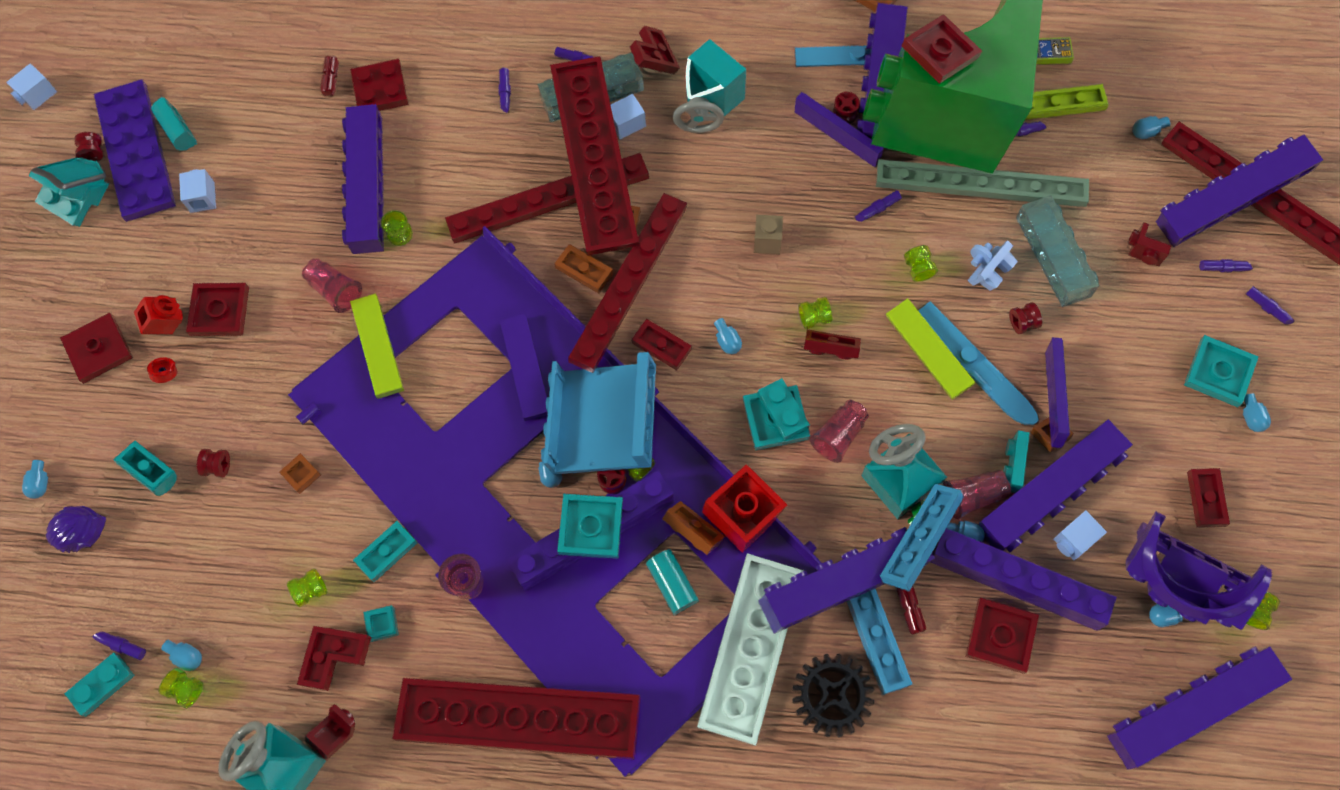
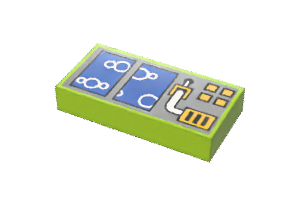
M1070 37L1039 38L1036 65L1072 63L1074 55Z

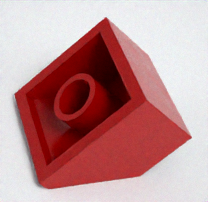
M746 464L705 501L702 513L743 553L769 528L788 504Z

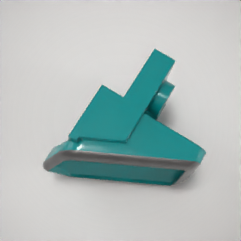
M71 158L35 167L29 174V177L43 185L35 202L71 225L78 227L81 226L90 206L99 205L109 183L104 181L106 174L101 164L82 158Z

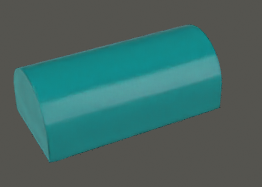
M161 97L153 103L152 113L177 150H188L198 144L178 110L165 97Z
M133 441L113 459L118 466L156 496L167 493L177 480L174 470L137 441Z
M671 549L658 553L646 562L648 570L673 615L699 602L696 593Z

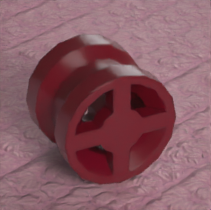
M841 92L835 98L833 113L851 124L857 119L860 106L859 97L853 92Z
M81 132L74 137L75 145L77 146L75 150L76 158L96 162L102 160L103 150L100 148L102 146L100 135L93 132Z
M1028 303L1021 309L1019 307L1010 309V322L1017 334L1026 333L1029 328H1041L1042 316L1035 303Z
M202 449L197 457L196 467L198 474L205 477L214 474L216 477L224 478L228 474L230 467L229 452L227 450L213 452L211 449Z
M624 469L597 471V479L600 488L604 492L617 494L626 486L627 479Z

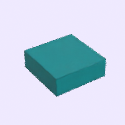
M393 605L363 612L366 633L371 636L370 642L399 635L395 607Z

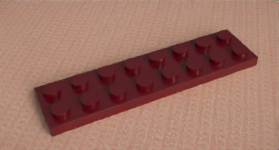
M601 56L550 65L587 256L639 245Z
M403 678L392 739L402 742L635 760L641 697L635 694Z

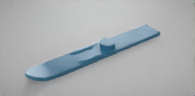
M866 46L795 48L796 67L864 65L865 56L870 55L871 49H866Z
M931 301L918 310L972 379L1008 416L1023 425H1035L1039 421L1038 415L1030 402Z

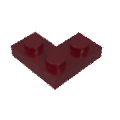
M644 26L639 31L643 42L635 40L630 45L635 63L641 68L674 75L680 67L663 31Z
M313 626L297 685L329 691L337 662L364 666L371 636Z

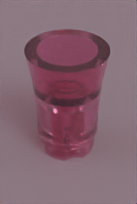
M318 258L310 260L303 268L302 277L308 282V285L316 290L338 313L350 310L352 308L350 301L359 299L362 294L360 282L344 275L327 262H322Z
M851 399L847 400L821 428L810 436L811 445L826 459L836 463L841 462L847 449L864 427V423L869 417L867 409L859 402Z
M1001 470L992 473L988 471L963 479L944 481L942 485L961 490L964 496L953 515L957 520L973 511L999 502L1011 493L1010 483L1005 473Z
M455 554L448 557L440 566L438 573L439 583L447 593L468 600L476 598L482 592L483 577L479 564L473 557L467 554ZM468 578V581L463 584V579Z

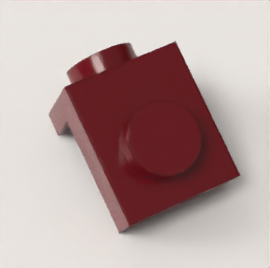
M1143 222L1139 230L1134 229L1130 235L1128 244L1131 245L1128 256L1139 259L1148 265L1160 266L1169 255L1171 245L1146 237L1149 224Z
M334 704L329 708V715L305 735V742L327 761L354 736L355 719L348 710H341Z

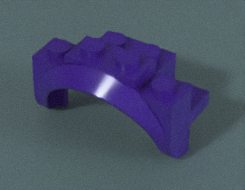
M1155 511L1149 523L1142 522L1137 530V542L1126 559V571L1129 572L1128 574L1139 582L1145 583L1148 581V595L1151 596L1155 603L1163 607L1170 606L1191 622L1198 620L1206 625L1209 620H1216L1226 627H1232L1233 625L1242 630L1264 598L1271 582L1272 570L1261 564L1256 573L1251 577L1160 531L1166 516ZM1224 585L1227 591L1217 593L1221 586Z

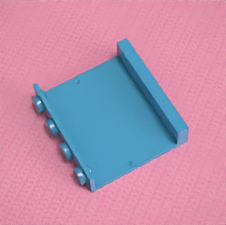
M649 352L638 353L637 364L596 368L594 373L584 369L563 371L557 361L552 362V372L548 375L550 395L546 399L548 417L543 427L546 438L545 448H542L541 459L542 463L553 475L651 467L656 364Z

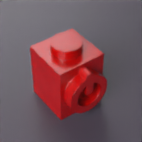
M165 295L143 297L134 311L140 333L172 335L183 320V313L179 308L180 305L177 303L176 298Z

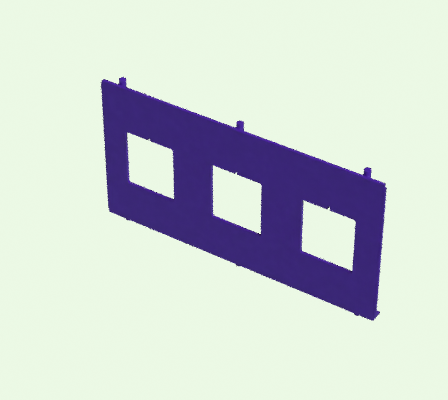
M485 226L483 227V236L478 238L383 315L395 358L454 309H459L509 360L499 320L526 313L547 397L550 395L548 375L552 372L553 361H557L563 371L582 370V368L569 363L568 357L586 327L512 254L516 251L514 245L509 242L504 246ZM358 335L295 386L292 392L288 394L302 410L296 418L302 424L311 420L438 564L441 570L435 576L443 584L450 578L546 688L640 695L635 760L609 758L624 777L629 773L632 775L703 706L729 614L663 677H659L629 644L625 647L622 646L625 639L596 609V604L672 534H676L734 595L747 553L806 571L809 575L816 572V567L822 564L813 554L817 550L816 546L810 541L804 545L778 518L743 553L725 536L720 545L706 555L704 552L696 549L684 536L674 531L662 518L667 510L682 501L721 532L702 513L705 501L733 477L734 474L656 397L659 391L655 387L651 467L624 469L627 480L626 486L622 491L659 470L674 494V503L620 535L618 558L584 556L525 592L507 559L536 542L514 518L510 522L508 521L511 515L484 487V483L544 432L543 427L544 423L547 422L548 415L529 421L524 420L512 369H510L438 431H433L408 403L402 406L406 401L399 393L377 399L360 336ZM607 349L597 368L622 366L623 364ZM607 494L606 496L613 497L617 494Z

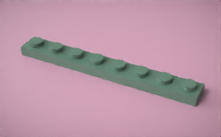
M881 159L878 160L876 187L1079 207H1086L1089 203V179L999 170H995L992 174L966 167Z

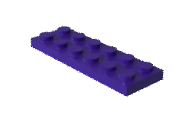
M141 79L95 93L94 98L122 218L128 222L175 207L176 203L145 82Z

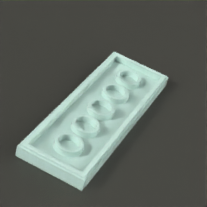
M747 553L697 728L756 746L788 629L786 628L774 634L758 600L765 594L764 589L778 582L782 586L791 583L790 578L803 572V570Z

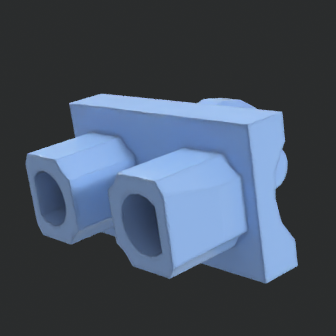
M1005 241L1002 246H995L994 248L990 243H986L984 246L975 245L970 250L974 258L971 264L974 267L979 265V267L970 276L968 281L972 285L980 283L989 291L997 288L1003 281V278L994 269L998 267L1006 273L1018 262L1009 252L1013 245L1009 241Z

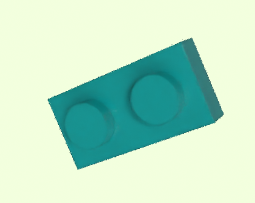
M783 378L758 390L757 394L784 441L809 429V422Z
M1018 430L1014 437L1007 441L1005 454L1009 456V464L1005 465L1002 474V482H1006L1005 492L1015 494L1023 487L1030 432Z
M396 521L354 558L353 561L372 582H375L409 552L417 542Z
M113 652L64 694L80 716L87 717L135 675L120 655Z

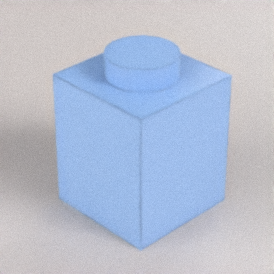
M31 64L27 65L6 82L14 90L10 94L21 105L26 103L33 110L57 92L50 82Z
M633 94L611 104L616 134L619 139L646 127L645 112Z
M195 169L179 174L180 200L190 213L216 209L215 182L205 169Z
M1085 510L1054 538V541L1063 555L1076 560L1105 535L1107 531Z

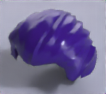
M85 506L64 507L48 523L46 539L51 546H54L63 553L65 551L67 553H77L82 548L91 547L98 540L105 526L106 518Z

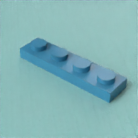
M934 484L881 573L880 577L883 583L910 591L962 502L964 496L961 490Z
M876 589L847 601L881 694L885 695L913 685Z

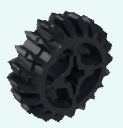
M824 654V664H821L820 660L814 657L812 659L814 669L810 665L804 664L802 669L807 676L798 673L795 677L803 685H793L792 691L801 693V696H796L792 699V703H802L803 707L796 710V715L800 716L807 713L808 717L805 718L803 724L807 726L813 720L816 723L813 732L817 734L821 726L825 727L824 736L828 738L832 733V728H835L838 738L843 736L842 727H845L850 735L853 734L855 730L852 722L861 728L864 725V721L859 715L867 718L871 715V712L864 705H874L873 699L865 697V695L874 692L873 687H864L863 685L870 680L869 675L860 678L858 674L862 671L863 667L858 665L855 670L851 669L852 658H848L845 665L841 664V654H836L834 663H831L829 654ZM833 671L841 673L845 677L839 682L834 683L825 677L822 678L819 674ZM811 680L817 685L816 688L821 694V700L814 708L808 696ZM851 683H853L857 693L855 710L850 707L851 703L845 696L846 689ZM843 685L837 696L839 702L834 699L823 706L822 704L826 701V697L829 694L827 689L832 692ZM828 708H835L840 713L843 712L847 718L829 720L822 717L821 714Z

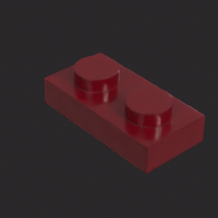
M647 318L631 339L633 345L645 352H649L650 355L676 371L692 350V345Z
M807 329L804 350H809L810 353L816 355L833 354L845 360L858 359L861 338Z
M1220 468L1190 469L1187 475L1196 528L1226 527L1230 525Z

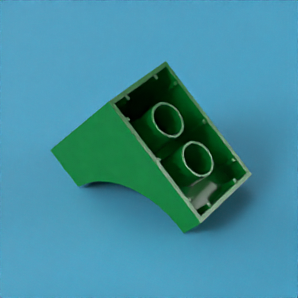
M1001 0L991 20L980 27L964 32L982 50L980 57L940 84L904 48H901L898 56L886 53L877 78V87L884 88V91L870 90L863 114V120L875 123L871 145L993 174L1032 109L1043 0Z

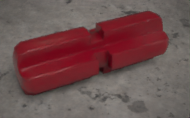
M326 56L324 58L322 72L324 74L322 75L320 91L323 96L332 97L335 94L337 82L335 78H337L339 61L336 56Z
M912 586L910 591L897 587L902 609L906 610L904 615L910 633L919 634L924 632L926 624L921 609L917 608L919 603L914 587Z

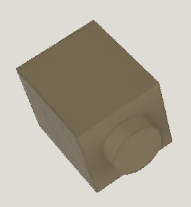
M756 214L754 253L780 255L783 216Z

